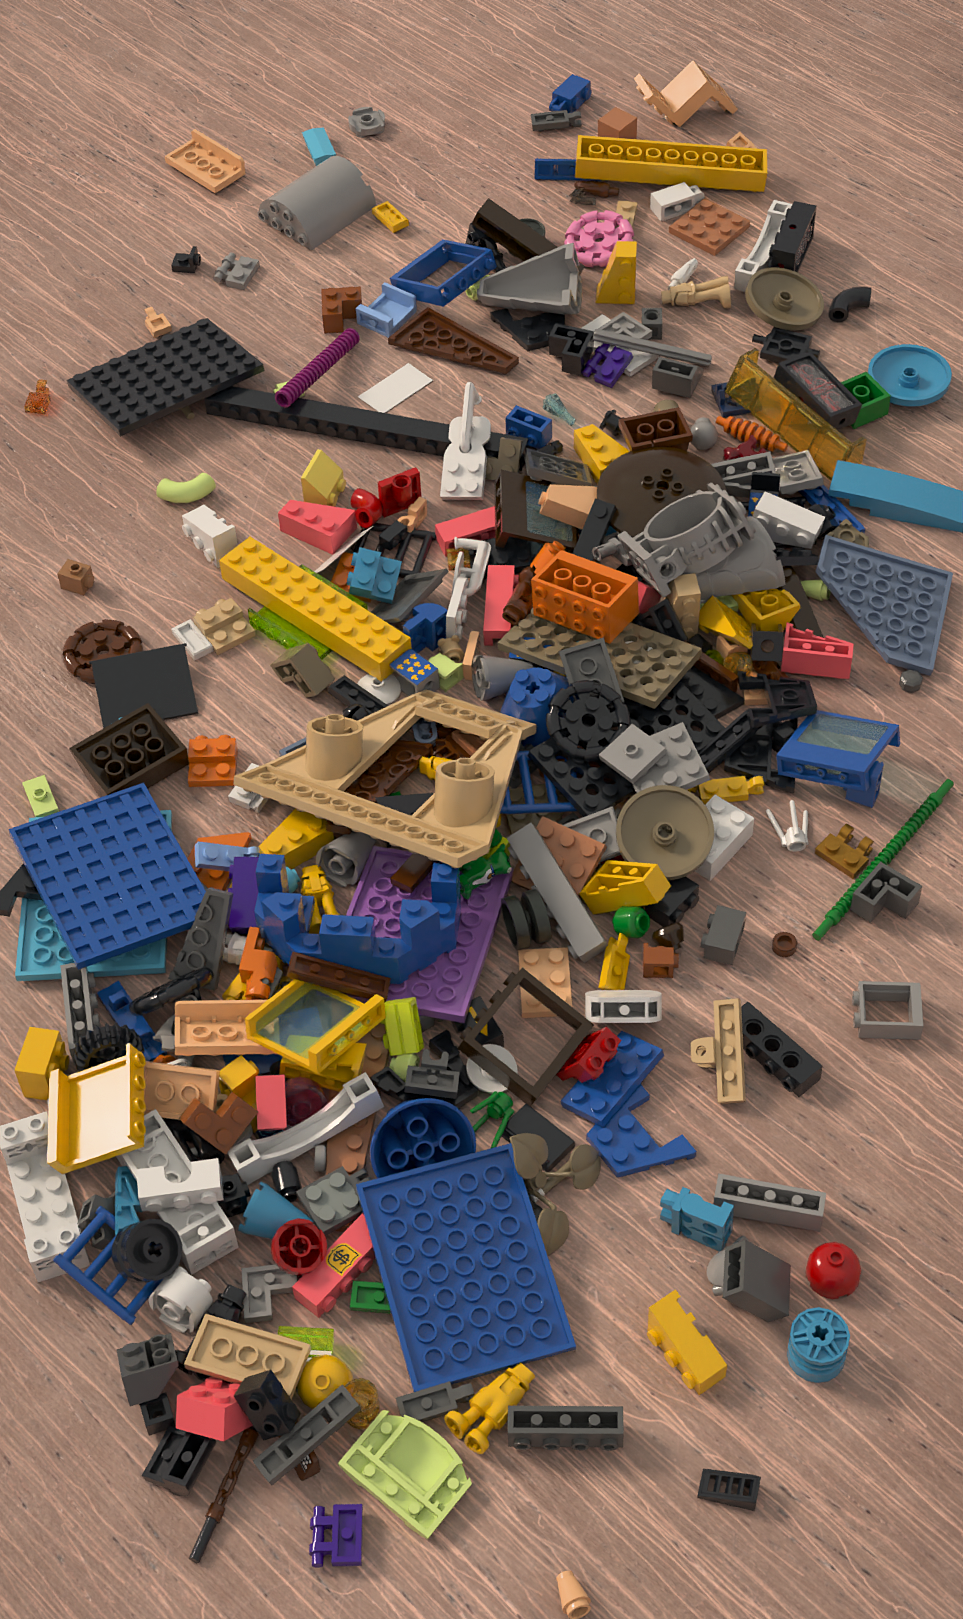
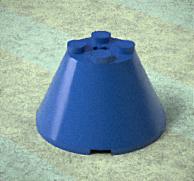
M543 668L522 669L515 674L500 713L537 725L536 734L526 737L525 740L521 741L523 746L532 744L533 747H536L551 738L546 727V714L550 710L548 705L560 689L570 687L567 677ZM571 696V697H569V698H570L571 702L573 703V702H574V699H573V696ZM558 713L559 717L565 718L566 713Z
M431 1098L405 1101L391 1108L376 1128L370 1145L371 1165L377 1179L476 1153L475 1133L465 1114L456 1106L446 1101Z

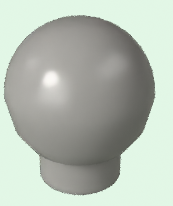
M708 418L697 419L691 427L693 434L691 444L695 448L707 450L716 444L718 432Z

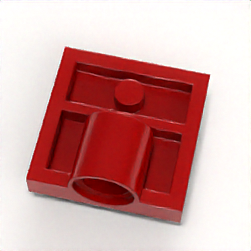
M416 467L377 482L379 500L383 506L382 516L384 518L408 509L419 497L422 498L420 472Z

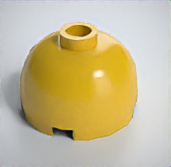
M327 1354L315 1356L305 1364L297 1384L298 1394L303 1403L312 1410L342 1384L352 1395L354 1386L352 1372L346 1363L336 1356Z

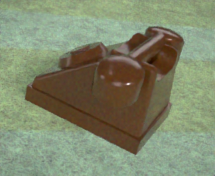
M679 407L619 419L618 426L630 451L655 446L673 447L687 451L689 443L693 439V434Z

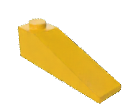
M775 588L731 595L739 604L738 609L750 628L752 623L756 624L757 631H778V624H782L784 630L787 622L789 623L800 609L799 602L784 589L779 591Z

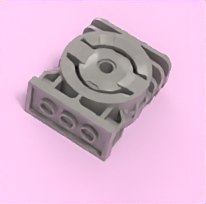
M709 483L707 484L709 491L703 492L699 489L695 494L688 495L669 504L652 517L645 526L644 531L632 538L626 531L617 535L636 572L663 597L671 593L667 585L668 582L680 575L701 573L724 560L736 547H741L743 543L740 534L748 540L754 539L753 533L756 530L751 521L746 520L744 514L747 512L740 501L737 503L735 498L729 496L726 490L722 491L718 484Z

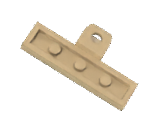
M739 998L713 1001L715 1038L706 1037L693 1040L691 1042V1060L701 1068H716L719 1104L746 1102L741 1000Z

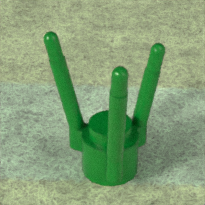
M496 1091L489 1098L470 1110L474 1114L487 1106L485 1115L473 1126L474 1133L490 1117L494 1119L503 1117L491 1148L497 1147L507 1122L514 1113L512 1099L506 1093Z

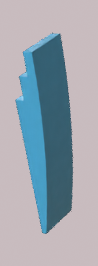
M837 460L828 496L850 499L849 506L870 509L869 516L963 533V491L893 471Z

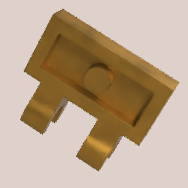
M846 823L836 837L830 833L815 848V854L854 879L868 865L869 859L866 856L872 852L873 848L870 846L874 841L865 836L860 841L858 847L853 849L847 843L854 837L851 834L854 828Z

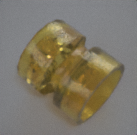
M363 1378L349 1381L344 1387L362 1409L349 1419L347 1423L357 1429H367L380 1414L378 1392L375 1385L369 1380Z

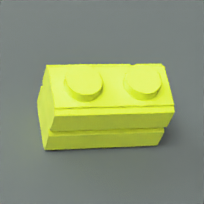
M416 997L386 1001L384 1003L386 1018L380 1022L385 1024L386 1034L383 1035L384 1047L389 1049L391 1056L420 1052L424 1048V1041Z

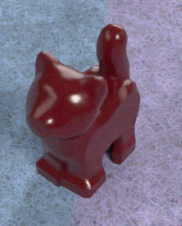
M751 435L748 441L740 444L737 448L726 447L723 450V460L737 459L767 451L764 448L760 449L759 452L754 451L757 448L756 444L758 441Z

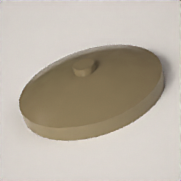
M773 267L759 270L751 276L745 290L746 301L751 310L766 323L780 329L797 331L810 328L818 322L824 310L823 296L816 285L805 276L789 269Z
M659 785L639 791L625 803L617 819L616 842L623 859L626 862L658 864L667 880L680 879L696 871L709 856L713 845L714 824L709 810L697 796L680 787Z

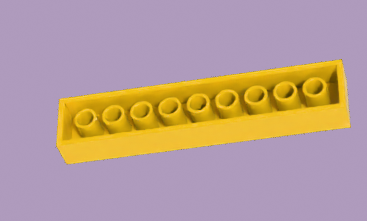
M578 135L575 178L658 185H677L685 182L688 186L697 185L698 187L764 192L767 179V149Z
M251 536L219 560L223 580L381 682L394 672L390 668V664L407 650L412 649L411 637Z

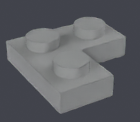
M622 312L598 328L644 340L652 337V330L625 312Z
M276 1264L241 1268L243 1291L247 1293L243 1300L245 1323L273 1320L271 1295L293 1292L292 1286L298 1281V1276L285 1273Z

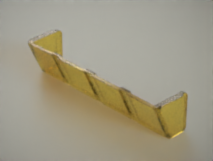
M756 348L740 356L726 385V393L746 410L749 409L754 417L773 433L780 435V438L796 452L809 450L817 468L829 480L832 481L837 460L856 464L862 463L866 438L861 437L852 443L757 365L759 351Z

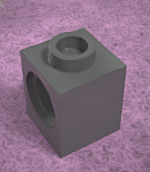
M642 308L641 324L652 330V337L648 340H662V308Z

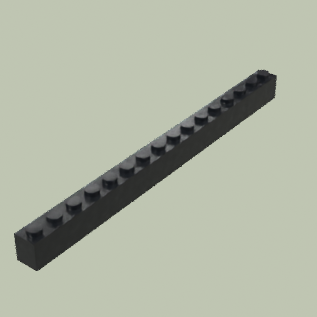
M235 386L228 387L204 398L206 413L219 417L444 457L447 447L452 443L449 440L450 424L303 398H297L289 407L284 408L276 402L274 393ZM491 432L489 441L483 445L488 457L498 458L500 438L502 437L523 440L519 470L522 471L525 464L524 455L526 449H529L528 438Z

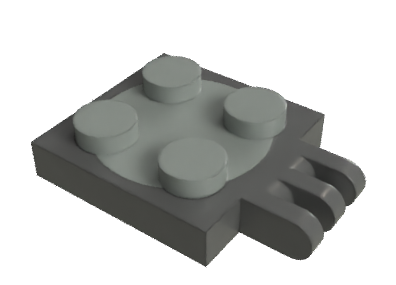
M342 1166L296 1191L299 1201L314 1221L313 1223L319 1230L323 1231L325 1236L356 1220L363 1213L356 1184L373 1180L371 1177H367L369 1174L366 1169H361L349 1176Z

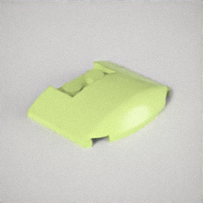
M382 1410L338 1462V1465L359 1487L362 1486L403 1520L407 1527L428 1540L470 1488L472 1482L470 1477L467 1480L462 1466L463 1462L458 1454L437 1432L410 1416L388 1415L389 1411Z

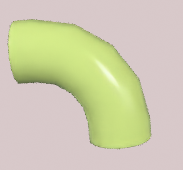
M200 473L196 478L186 482H176L164 478L157 486L156 495L160 499L173 503H190L201 500L216 488V484L207 473Z

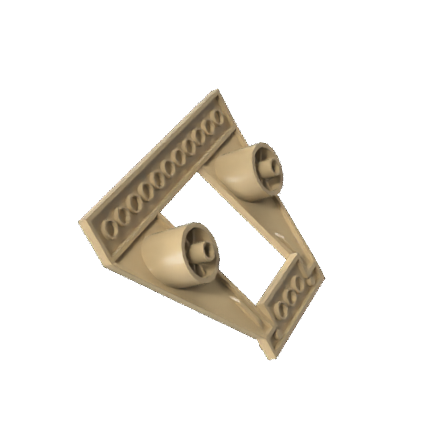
M426 689L358 721L339 714L315 718L307 724L305 746L267 764L235 775L234 785L243 788L246 792H254L260 794L263 798L279 801L281 805H289L295 807L298 811L314 814L317 818L333 821L335 825L349 827L354 832L368 834L373 839L387 841L392 846L406 848L411 853L422 854L430 860L441 861L449 864L452 868H460L462 865L477 860L489 852L521 741L525 740L526 737L536 734L537 725ZM421 717L425 721L438 722L444 727L456 728L461 730L462 733L475 734L480 739L487 740L470 758L450 760L437 766L435 793L412 816L344 792Z

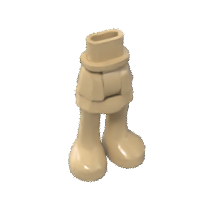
M721 276L700 284H694L693 281L670 287V290L661 291L662 304L671 303L674 306V303L679 306H695L696 303L706 300H719L723 308H731L728 276Z

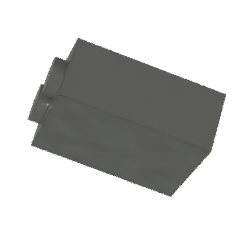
M747 1240L725 1247L722 1298L768 1323L789 1316L791 1265Z

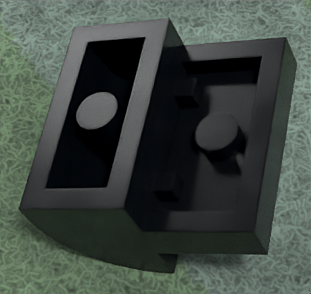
M169 1425L142 1477L147 1482L170 1489L174 1495L186 1497L192 1490L208 1460L216 1440L179 1430Z

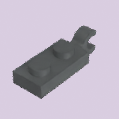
M567 110L531 114L532 130L568 128L569 124L573 127H581V120H575L581 118V112L568 113Z
M449 1381L397 1397L396 1402L401 1417L407 1415L420 1422H425L445 1416L452 1410L458 1412L457 1403L469 1402L475 1394L471 1383L452 1389Z

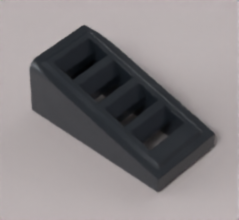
M703 1468L697 1498L755 1511L761 1477L752 1474ZM710 1479L715 1480L713 1492L707 1491ZM721 1481L727 1482L725 1493L719 1492ZM732 1484L738 1485L737 1494H731ZM744 1487L750 1488L748 1496L742 1495Z

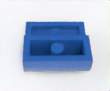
M424 603L413 608V618L405 622L403 633L411 637V648L417 654L426 647L433 652L439 647L438 640L441 638L446 639V615L448 611L446 608L434 603Z

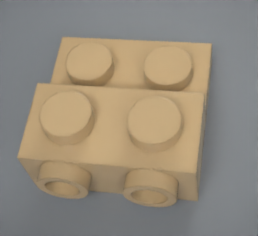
M232 598L227 600L220 599L215 603V606L207 610L204 608L200 609L193 617L194 624L211 643L217 656L256 636L255 630L243 617V611Z

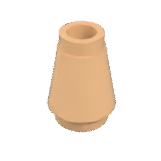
M572 1571L560 1573L556 1580L558 1582L563 1613L567 1614L570 1619H579L589 1613L591 1600Z

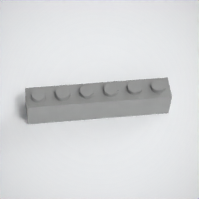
M529 823L507 837L511 845L508 847L509 852L515 860L520 859L523 865L519 868L526 879H532L535 885L531 886V888L537 889L541 898L543 897L550 919L555 917L558 925L555 928L563 939L567 937L570 945L567 947L575 959L579 957L586 963L603 952L606 946H608L607 942L536 827Z

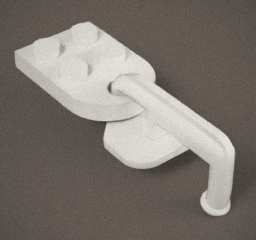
M467 382L465 385L462 417L454 418L449 426V440L452 443L447 447L444 454L440 498L442 500H483L487 455L483 445L490 439L491 423L486 417L473 416L474 405H478L482 398L472 382Z
M454 537L455 550L466 548L477 550L472 569L464 567V552L460 551L458 554L452 597L446 615V639L451 638L453 635H457L459 639H462L463 626L461 625L466 623L468 610H466L467 599L481 588L491 553V545L488 542Z

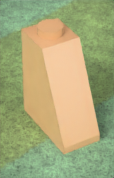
M550 484L547 491L542 492L538 504L541 505L540 514L583 529L595 498L597 499V487Z

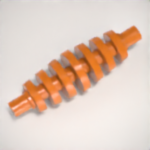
M718 416L715 423L723 426L724 432L730 433L734 438L737 437L741 442L748 441L749 437L753 435L758 441L756 446L759 447L760 445L761 449H767L768 447V451L771 452L776 449L783 452L787 450L788 444L781 442L780 436L773 435V432L770 430L766 431V428L763 426L759 427V424L755 422L752 424L748 420L743 422V419L740 418L735 420L733 416H729L727 419Z

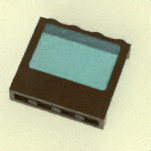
M501 469L494 484L495 546L504 548L510 536L541 544L558 541L567 549L566 552L573 554L577 544L579 528L540 514L541 505L538 504L542 492L547 491L551 481H536L528 475Z

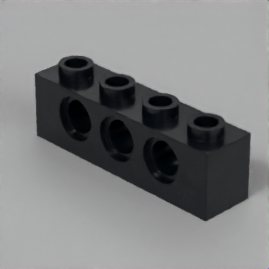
M746 1002L741 1006L743 1049L751 1059H756L763 1065L764 1070L769 1075H774L779 1079L787 1091L793 1092L798 1097L803 1095L821 1079L823 1066L751 1003Z

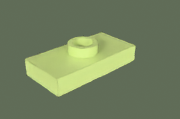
M45 775L22 782L35 817H45L59 812Z

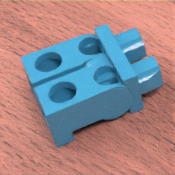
M682 1187L680 1193L666 1189L660 1201V1206L663 1207L660 1219L671 1224L672 1233L679 1235L682 1232L687 1238L719 1252L724 1249L733 1231L734 1205L723 1202L721 1207L704 1201L698 1194H690V1189Z

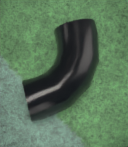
M852 287L840 292L833 298L828 312L830 320L833 322H843L848 318L849 310L852 308H869L872 287Z

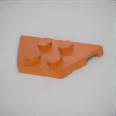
M244 832L198 838L196 843L199 841L248 847L252 838L251 833ZM194 845L187 859L199 880L207 888L211 887L225 891L231 880L229 878V871L196 868Z

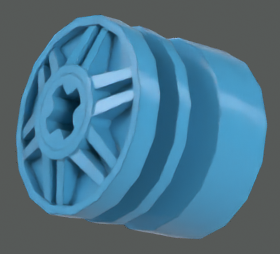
M820 1307L807 1309L798 1314L791 1326L787 1349L789 1365L796 1375L806 1381L815 1383L827 1382L839 1375L845 1364L850 1340L848 1326L842 1317L832 1310Z

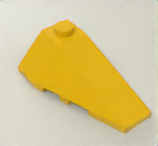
M712 595L699 611L698 627L707 634L711 632L715 636H722L727 641L750 649L753 646L752 638L750 637L751 632H749L751 628L745 618Z

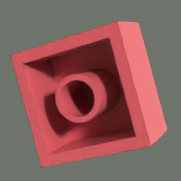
M209 1377L204 1382L191 1386L188 1390L177 1395L176 1429L224 1442L251 1427L253 1424L234 1398V1394L241 1384H230L222 1382L221 1379Z

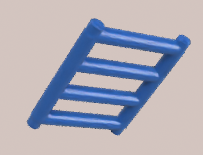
M518 751L516 761L518 760L525 804H511L508 786L500 814L578 812L570 802L558 803L556 787L545 775L544 780L548 803L535 804L528 760H531L528 757L529 751ZM563 756L555 757L556 759H564V762L567 761ZM576 772L571 773V776L577 778Z
M99 1206L95 1213L97 1216L64 1254L55 1256L53 1261L129 1325H132L136 1318L134 1315L163 1279L147 1282L126 1308L114 1298L127 1282V1279L123 1278L120 1273L105 1290L92 1280L112 1257V1245L116 1235L84 1272L71 1262L104 1223L115 1230V1216L104 1207Z

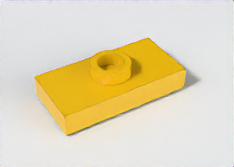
M388 201L372 208V214L393 233L409 226V220Z

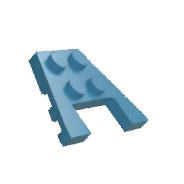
M127 1166L118 1167L115 1174V1235L125 1226L139 1222L136 1212H143L138 1199L137 1181Z

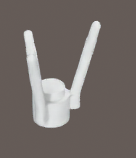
M791 800L790 810L793 827L787 829V833L784 835L770 809H767L766 813L781 839L782 847H787L792 852L805 849L806 845L809 844L807 838L808 811L804 810L801 830L798 827L795 803Z

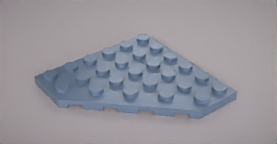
M825 535L815 571L886 663L931 676L953 573Z

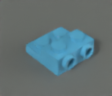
M359 547V552H354L351 565L355 566L354 572H349L346 585H350L349 594L392 604L402 561L381 557V552Z

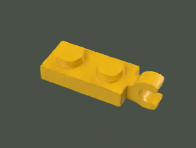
M745 776L709 780L698 785L700 800L706 804L714 795H717L727 802L746 801L749 794L759 795L764 793L763 776L753 777L749 781H746Z
M619 933L618 940L610 937L608 940L598 987L601 990H624L630 955L625 952L628 937L622 933Z

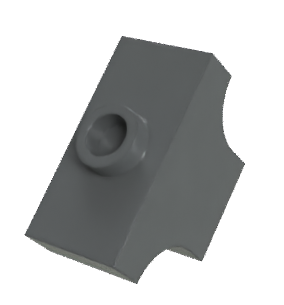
M115 1192L107 1198L95 1194L83 1202L77 1223L79 1228L85 1229L97 1216L95 1213L99 1206L104 1207L115 1216ZM104 1223L92 1237V1247L102 1251L115 1237V1230Z

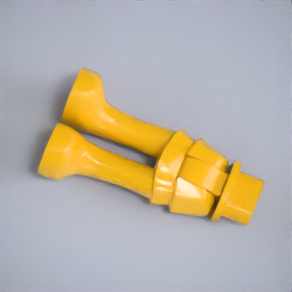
M312 865L302 869L300 894L303 896H314L315 905L309 933L319 934L322 918L318 906L323 905L324 912L327 915L340 914L334 905L333 887L326 878V873L321 870V866Z

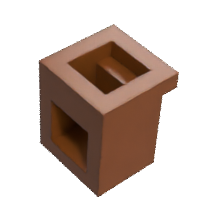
M643 943V978H673L674 968L679 967V953H674V947H649V943Z

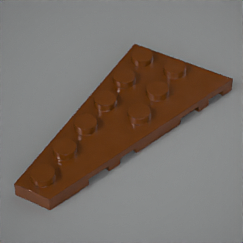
M429 307L388 338L389 345L507 374L519 364V357Z

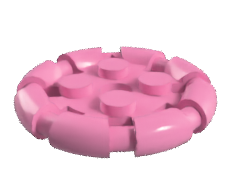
M596 210L581 215L578 221H573L566 231L564 245L574 243L578 260L584 266L591 268L593 266L606 267L616 242L633 241L634 231L630 222L627 219H623V216L619 213L609 210L598 212ZM598 220H604V223H598ZM596 239H603L601 242H595Z

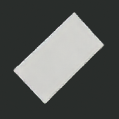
M408 363L358 397L378 412L385 413L433 380Z

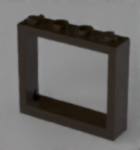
M522 967L517 974L511 972L503 982L507 986L503 992L497 990L488 1001L492 1004L488 1010L482 1008L474 1018L477 1024L473 1029L468 1026L460 1035L463 1041L457 1049L525 1104L527 1103L531 1106L594 1024ZM518 985L576 1030L534 1086L530 1085L474 1040Z

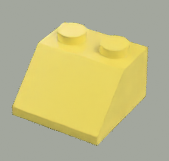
M317 449L301 477L304 502L335 506L339 494L346 487L343 470L322 450Z

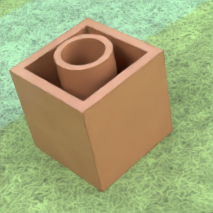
M617 107L613 108L598 120V137L637 139V117Z

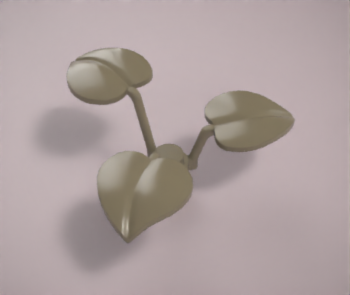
M517 1134L510 1137L516 1171L523 1178L528 1194L534 1195L550 1207V1209L545 1208L541 1211L537 1222L547 1256H549L566 1241L569 1234V1221L565 1212L557 1211L556 1205L537 1192V1190L545 1186L546 1177L573 1176V1185L576 1189L585 1190L590 1188L596 1182L600 1173V1156L598 1151L591 1145L581 1144L575 1147L570 1155L569 1165L572 1171L543 1172L541 1165L548 1158L546 1141L536 1134Z

